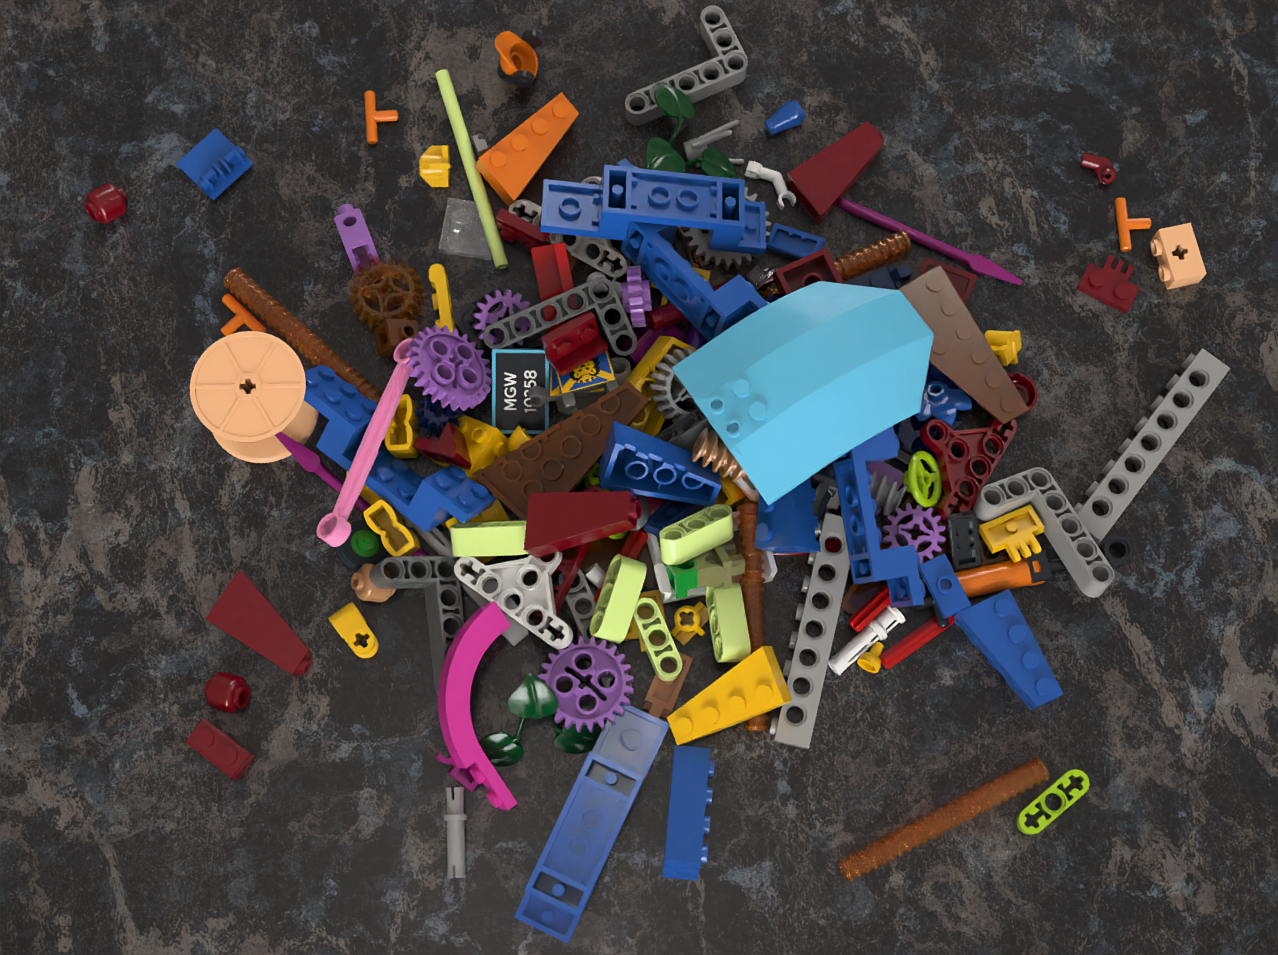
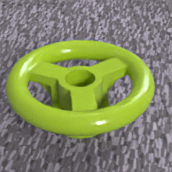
M918 451L911 457L908 471L904 472L903 485L908 486L906 491L912 493L917 503L925 508L933 507L939 501L942 491V480L938 464L933 456L926 451ZM921 459L928 464L931 473L924 469L920 461ZM933 482V493L928 499V487Z

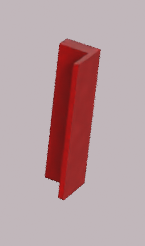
M565 242L531 249L541 302L574 288ZM571 294L567 298V306L572 310H578L575 294ZM550 305L542 307L545 321L550 322L556 317L554 307ZM579 314L547 328V332L550 333L551 331L557 329L563 324L576 318L577 316H579Z

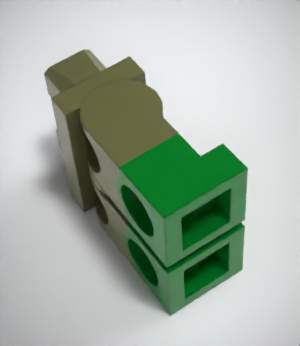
M732 539L682 564L667 565L664 563L671 590L676 599L687 597V590L703 586L711 588L721 584L723 587L732 585V576L745 574V559L742 554L736 555V547Z

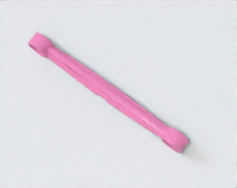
M412 338L403 340L396 347L393 358L397 365L363 436L333 512L323 517L318 524L317 536L332 547L340 546L350 535L351 525L347 519L377 457L382 440H384L409 379V373L413 370V368L406 366L409 358L405 356L409 351L408 345L412 342Z

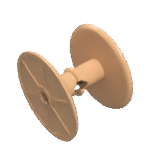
M258 331L234 333L213 343L197 361L190 381V397L194 411L200 421L212 431L221 447L234 457L253 463H270L290 456L291 453L275 435L282 432L301 445H304L316 426L319 411L304 401L306 378L302 363L293 349L281 339Z

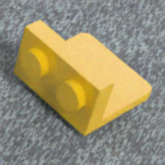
M458 414L451 424L463 433L472 462L470 470L461 469L477 484L486 487L473 473L494 463L501 456L509 454L508 438L496 427L466 415ZM432 460L435 464L442 467L450 466L449 464Z

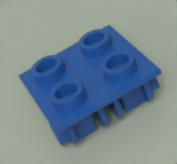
M215 128L179 160L176 165L214 201L249 169L253 163L245 156V152L239 146H234Z

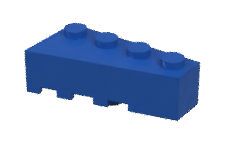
M616 421L613 422L599 464L600 488L630 491L633 494L709 507L714 505L721 488L719 469L716 472L711 470L713 462L710 461L706 467H703L701 465L703 457L700 456L696 462H693L691 460L692 452Z
M810 477L769 506L759 493L754 548L777 554L821 552L820 542L816 541L815 529L819 528L818 517L814 516L812 501L816 500L815 489L811 487Z
M1009 589L958 612L953 617L954 623L961 627L967 634L968 639L975 647L979 648L988 659L987 661L990 665L997 669L1006 680L1005 682L1030 711L1063 695Z
M675 745L662 877L697 881L701 863H707L708 845L703 844V833L709 834L710 816L705 815L706 805H711L713 787H707L708 776H714L715 759H709L710 748Z

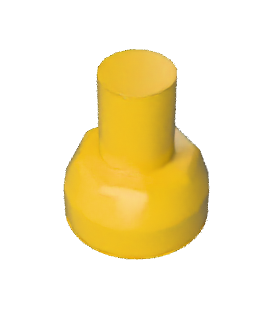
M878 641L874 643L869 652H864L858 658V665L868 672L877 673L881 666L879 656L884 645Z

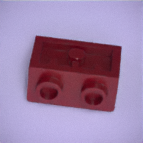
M590 310L541 337L547 361L561 376L566 375L608 350V344L599 335L596 317Z

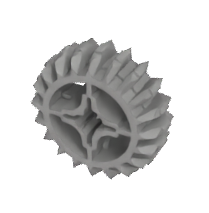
M685 348L683 352L676 349L673 351V356L666 354L664 356L665 364L660 362L656 364L660 372L651 374L657 380L656 384L649 386L650 389L656 390V393L650 398L652 401H659L655 407L656 410L664 411L663 417L665 419L672 418L673 423L698 408L695 401L686 392L685 387L671 369L694 353L692 348ZM686 399L687 402L693 404V407L682 410L675 403Z

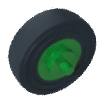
M357 520L350 523L351 532L349 537L343 544L337 546V553L341 561L354 571H358L366 563L377 564L386 559L388 551L382 543L381 535L374 532L368 526L366 520Z

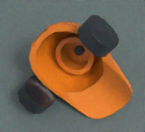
M529 30L524 32L520 38L511 31H504L495 38V47L500 53L497 73L504 82L514 84L519 88H527L533 85L538 69V58L533 48L542 45L543 35L539 31Z

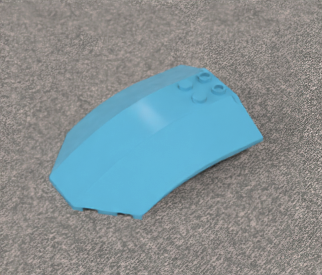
M818 281L757 310L722 332L671 369L769 506L856 446L904 419L920 413L934 333L900 290Z

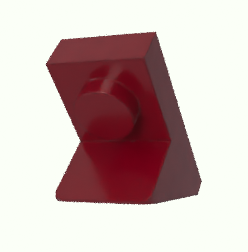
M451 423L446 424L440 438L430 436L429 439L417 436L413 447L428 459L449 465L453 464L468 470L472 466L465 437Z

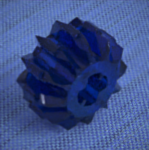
M430 393L426 395L427 401L424 399L418 400V405L421 408L415 410V416L420 418L417 424L419 427H425L427 435L432 434L435 430L437 438H440L447 423L460 428L461 422L458 418L464 416V412L461 409L457 408L453 411L450 404L442 408L441 400L439 399L432 403V395ZM436 410H443V412L441 413L442 417L435 416V414H437Z

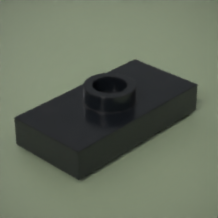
M970 510L946 515L950 563L953 570L957 571L981 566L976 512Z

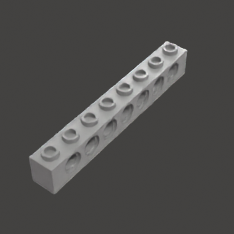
M1203 348L1196 356L1191 353L1181 365L1185 370L1180 376L1175 374L1167 383L1165 388L1169 391L1164 398L1159 395L1149 407L1153 411L1147 419L1143 416L1133 429L1137 432L1132 440L1128 437L1117 450L1121 455L1116 461L1111 459L1101 471L1105 476L1100 483L1094 481L1085 492L1088 498L1082 505L1078 502L1073 508L1096 544L1102 541L1230 370L1227 365ZM1189 377L1196 378L1199 382V387L1192 385ZM1173 398L1180 399L1183 402L1184 408L1177 407L1173 402ZM1157 419L1164 420L1168 425V429L1161 428L1157 423ZM1141 440L1148 441L1152 446V451L1145 450L1141 445ZM1125 462L1133 463L1136 472L1128 471L1125 467ZM1108 484H1116L1119 487L1120 493H1112ZM1093 504L1099 505L1103 509V516H1098L1093 512Z
M825 513L823 520L818 522L819 528L815 529L816 537H818L821 552L809 553L807 564L812 565L810 576H804L801 592L806 593L804 604L798 603L795 620L800 622L797 632L792 631L788 648L793 649L791 660H785L782 672L783 677H787L786 684L793 702L780 706L778 717H772L769 734L774 735V742L803 749H809L850 566L842 516ZM828 539L836 540L839 543L840 550L836 553L827 551L825 541ZM821 567L830 568L833 571V579L830 581L822 580L819 577L818 570ZM823 595L827 600V607L817 609L812 603V597ZM813 622L820 626L821 634L819 637L813 638L806 633V625ZM810 651L815 657L814 664L811 666L803 665L799 660L800 652ZM803 679L807 682L808 691L806 694L800 695L794 691V680ZM796 707L801 711L802 719L799 723H791L787 719L786 712L789 708Z

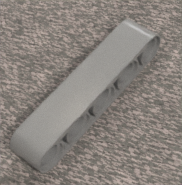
M579 569L576 577L580 580V584L576 588H570L565 602L585 644H589L590 639L587 637V633L590 630V623L597 603L594 601V596L584 574ZM561 572L559 575V585H561L565 579V575L563 572ZM587 602L591 605L592 609L588 614L582 615L575 610L577 604ZM601 638L596 641V645L599 646L604 639ZM607 641L606 649L609 650L615 643ZM604 676L600 679L604 688H609L615 681L611 676Z

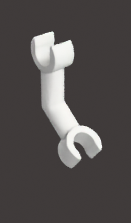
M749 161L745 176L752 179L762 178L772 181L778 194V208L783 210V198L789 199L794 207L796 197L787 190L782 175L777 171L764 168L758 162Z

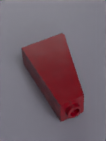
M867 121L788 172L787 186L817 225L825 220L839 203L840 199L845 196L880 154L884 143L881 132L878 128L872 127Z
M630 491L529 493L524 550L533 557H542L637 528V519L641 517V503Z
M239 570L205 619L295 678L300 673L304 675L313 662L310 659L313 653L252 581Z

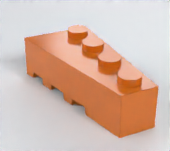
M561 92L478 158L475 168L508 207L517 200L572 126L579 112Z

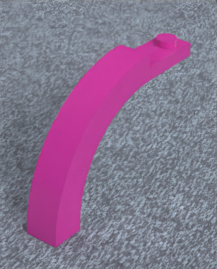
M494 601L485 603L464 623L448 649L439 678L438 714L444 741L457 767L466 769L471 765L472 768L469 771L476 782L479 784L483 783L487 789L486 797L495 808L499 807L500 809L510 810L517 804V801L479 745L470 714L471 685L476 668L490 644L511 626Z

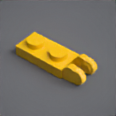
M435 263L428 269L429 281L432 288L436 290V293L432 294L434 310H439L440 319L435 320V323L440 330L446 325L451 333L455 329V325L451 315L453 311L448 277L444 266L442 267V264Z

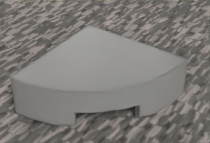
M481 133L471 136L478 158L488 151L487 143Z

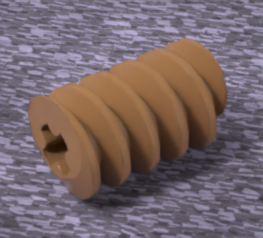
M705 428L694 444L691 460L696 462L700 456L703 457L701 463L703 467H706L710 461L713 462L711 468L713 472L723 467L721 473L723 477L733 472L731 481L734 483L740 477H743L744 481L747 480L748 476L722 439L718 437L717 432L714 430L708 432V429Z

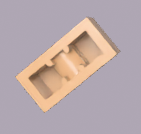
M1191 223L1159 229L1151 239L1152 254L1157 256L1159 262V277L1162 282H1165L1167 290L1199 283L1207 274Z

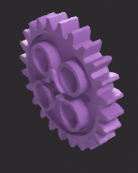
M434 325L432 329L426 327L408 345L409 351L405 356L409 358V361L406 363V366L413 368L409 376L417 377L418 381L414 385L423 386L422 395L430 393L432 395V403L436 402L437 399L441 400L442 408L450 404L453 411L458 407L462 411H465L468 407L473 409L487 397V394L491 391L489 385L493 382L488 377L492 370L485 367L490 361L481 358L484 351L474 348L476 346L475 341L467 342V334H464L462 337L458 336L456 328L450 333L446 325L441 330L437 325Z
M580 636L578 645H574L571 641L567 649H558L559 654L557 656L552 653L548 654L552 662L551 664L542 663V668L547 674H539L538 678L546 683L556 694L559 706L554 720L556 723H559L565 719V729L567 730L573 723L576 724L578 733L581 732L583 725H587L590 733L593 732L594 724H598L604 730L605 720L615 724L614 713L621 716L624 715L621 704L628 706L631 704L630 700L625 697V695L634 693V689L626 685L634 682L633 676L625 675L631 670V665H621L626 659L625 655L621 654L616 657L617 646L615 645L607 650V641L605 639L598 646L594 636L591 637L589 644H585L583 637ZM582 658H588L592 661L591 666L586 670H580L576 667L577 662ZM570 668L584 682H588L590 679L592 688L606 696L607 700L602 701L589 687L585 686L581 689L580 681L567 673L565 669ZM604 676H611L615 682L611 687L603 688L599 685L600 679ZM570 681L573 683V687L569 692L562 693L557 689L559 683ZM585 699H593L596 702L595 708L590 711L582 710L580 704Z

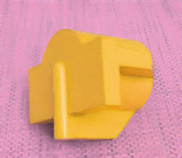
M430 146L420 156V176L431 187H450V169L452 165L450 164L449 146Z
M988 330L984 334L985 339L1002 366L1018 363L1017 353L1022 348L1020 331Z
M699 601L695 607L682 606L676 611L674 615L676 627L670 633L683 646L696 633L702 638L706 635V632L701 629L709 621L705 605Z

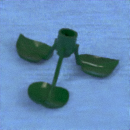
M659 84L654 92L655 102L664 114L677 118V124L669 142L662 138L654 137L647 143L645 169L684 173L690 166L700 163L701 171L706 176L738 179L733 164L720 151L705 149L702 152V157H696L685 163L677 151L672 149V145L683 124V119L691 120L694 117L695 111L691 100L682 91L670 85Z
M527 673L523 681L509 695L507 702L510 712L521 717L515 736L511 737L505 731H497L483 737L479 741V745L493 766L506 767L518 762L523 755V747L517 742L520 740L526 718L541 719L544 716H549L554 730L558 733L554 737V745L561 751L570 754H582L592 751L602 730L598 724H594L592 733L589 732L587 725H583L580 733L577 732L576 724L574 723L568 730L565 729V723L560 727L554 720V713L559 706L556 694L539 678L531 673Z

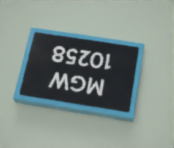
M492 349V426L498 428L503 434H512L519 425L521 429H526V434H540L549 428V402L541 407H532L530 404L531 397L528 395L529 388L533 386L549 389V362L547 361L544 349Z

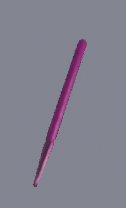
M842 198L838 203L841 209L968 265L973 272L1016 285L1022 284L1021 279L982 255L968 254L848 199Z
M282 432L275 435L306 471L315 472L337 492H341L344 482L322 464L321 457ZM360 495L354 504L362 513L372 506ZM421 547L412 554L413 556H430Z

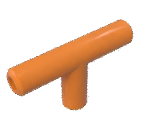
M366 91L364 98L367 142L375 144L378 142L377 122L397 121L399 119L398 111H376L375 92Z
M1120 197L1115 200L1120 250L1127 252L1132 249L1129 230L1149 229L1151 227V219H1128L1126 199Z
M230 293L222 297V302L235 314L221 328V332L225 336L234 333L243 323L252 331L266 333V328Z

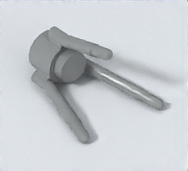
M734 120L698 138L683 142L687 161L689 162L696 157H702V152L708 149L707 144L731 135L732 130L728 129L738 125L739 121ZM729 159L733 165L744 164V159ZM696 163L697 168L701 166L700 163Z

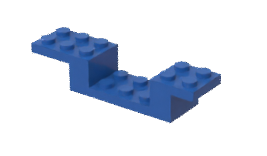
M626 158L618 162L616 165L622 167L637 168L636 166H633ZM629 221L625 241L622 242L620 250L635 266H641V272L708 341H711L734 324L770 304L740 274L714 291L709 282L702 279L693 270L691 264L673 249L672 243L678 226Z
M604 165L600 185L549 179L543 180L540 232L625 241L629 221L708 229L709 250L764 255L766 250L765 203L745 201V180Z
M322 364L304 371L306 378L304 401L329 419L316 447L349 472L377 404L360 394L352 384L343 381L335 374L334 370ZM382 444L378 449L377 457L364 485L424 532H428L452 517H455L461 523H465L492 507L496 500L486 487L477 484L466 475L464 470L455 467L453 464L424 478L408 468L404 461L390 454Z
M893 426L834 460L833 467L854 585L887 580L891 608L924 604L925 587L919 577L920 558L917 551H915L914 545L880 550L882 535L879 527H876L875 514L877 507L874 498L871 497L869 487L871 485V473L866 468V465L898 457L899 439L894 434Z
M621 704L624 715L621 716L614 713L615 724L610 723L608 720L606 721L605 729L601 731L592 752H589L526 885L524 890L526 893L514 918L567 944L570 942L594 890L599 874L670 726L669 723L631 705Z

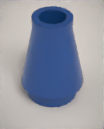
M795 99L792 102L787 101L769 119L764 121V124L769 133L774 135L780 131L802 124L801 121L806 116Z

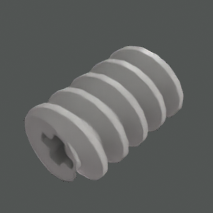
M873 470L871 472V485L869 486L871 497L876 502L877 510L884 506L883 515L888 516L892 511L895 512L908 486L905 485L898 491L897 480H894L888 486L886 485L887 475H883L879 480H876L877 471Z

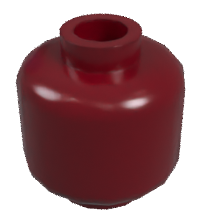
M105 183L87 194L84 207L94 222L99 221L102 224H108L126 213L125 202L128 201V198L121 187L116 188L110 183Z
M218 672L206 682L204 694L206 695L207 704L211 708L227 713H235L244 708L248 703L250 688L243 677L227 672Z

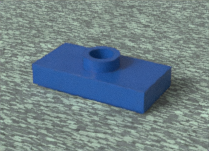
M775 223L770 232L769 240L766 241V251L799 260L824 249L826 240L825 238Z
M945 554L920 564L918 569L943 619L971 606Z

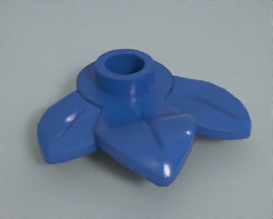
M932 381L924 386L921 411L915 415L919 422L933 417L951 427L956 418L957 410H969L972 408V403L969 396L962 390L950 389L941 381Z

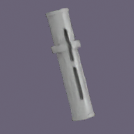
M465 787L445 788L447 815H444V821H447V878H466L465 820H467V814H464Z

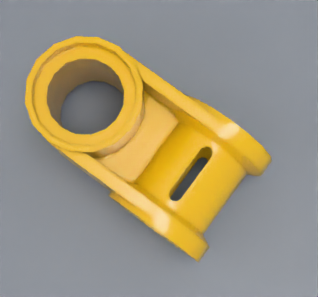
M352 601L328 618L342 639H345L358 657L370 658L377 653L379 648L378 640ZM362 638L368 643V646L365 648L359 642Z

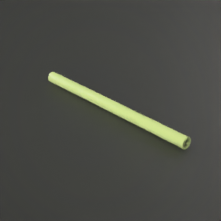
M446 69L440 70L435 74L496 270H502L509 266L481 174L475 168L477 161L449 72Z

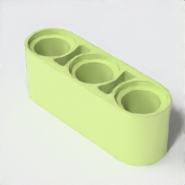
M715 504L663 528L659 533L661 560L667 565L682 564L731 540L734 536L732 508L725 504Z
M526 521L471 522L451 525L450 533L453 556L529 554L524 550Z
M620 554L614 556L609 565L590 623L591 635L616 644H620L624 640L646 577L647 567L645 563Z
M732 582V585L725 587L722 584L711 588L706 586L705 597L715 659L719 663L742 662L750 656L751 645L741 586L739 582Z
M640 598L637 601L632 620L658 678L667 682L673 681L681 672V657L657 603L651 598ZM641 607H649L653 611V616L645 620L638 616L637 611ZM653 633H659L664 637L665 642L661 646H654L649 642V636ZM672 660L676 664V671L665 673L661 669V662Z

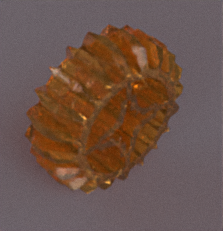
M380 257L379 265L375 266L372 261H369V270L360 267L359 271L362 277H353L356 285L350 286L349 290L353 295L349 300L354 305L352 308L354 314H360L359 320L362 323L368 321L369 328L373 329L377 324L379 326L386 319H408L414 321L415 317L412 312L421 313V307L418 304L425 302L424 296L421 295L425 292L423 285H420L422 281L420 275H414L415 269L412 266L406 269L407 265L403 260L396 266V261L392 257L389 263L385 264L384 259ZM383 278V280L380 283L373 284L375 281ZM394 278L405 282L409 287V292L396 287ZM365 298H371L372 301L379 302L380 312L371 309L366 304ZM402 305L399 309L391 312L394 306Z

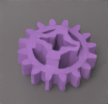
M640 265L627 266L628 282H621L623 309L625 313H631L632 328L645 327V311H652L649 280H642Z
M508 289L505 290L504 295L499 290H494L493 298L485 294L486 303L477 302L476 304L481 309L480 313H473V316L479 319V322L475 323L473 328L481 329L477 337L483 339V332L487 327L486 322L493 324L498 321V317H503L504 313L506 317L513 315L512 303L519 311H522L529 306V301L520 302L522 295L516 293L512 298L511 290ZM499 302L498 308L488 312L491 306ZM521 316L515 320L514 327L519 328L517 332L525 333L527 332V327H530V322L526 317ZM494 328L495 337L489 332L488 340L490 343L494 344L495 342L497 345L504 340V333L499 328ZM522 340L516 342L520 346L523 345ZM513 343L506 347L513 348Z
M907 503L904 512L898 507L894 512L896 517L891 515L887 517L886 521L891 526L886 525L883 527L882 531L887 533L888 536L884 537L882 542L890 543L891 546L889 548L900 547L896 541L898 539L901 540L904 546L914 545L915 551L922 544H930L929 548L918 553L920 564H923V558L927 561L934 559L931 552L935 554L941 552L942 549L937 544H944L946 538L939 536V534L944 532L946 528L945 526L937 525L941 517L939 515L933 518L931 516L933 510L931 507L924 512L920 504L917 505L916 509H912L910 503ZM911 517L910 522L906 525H897L904 518ZM923 520L928 523L931 530L926 528V526L923 523ZM911 529L916 530V535H918L916 540L911 539V534H909Z

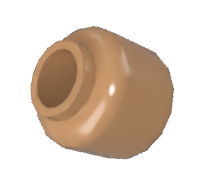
M366 563L353 574L351 586L360 600L385 602L395 593L396 589H380L375 587L370 580L369 574L371 568L376 564ZM384 568L385 575L391 578L388 569Z

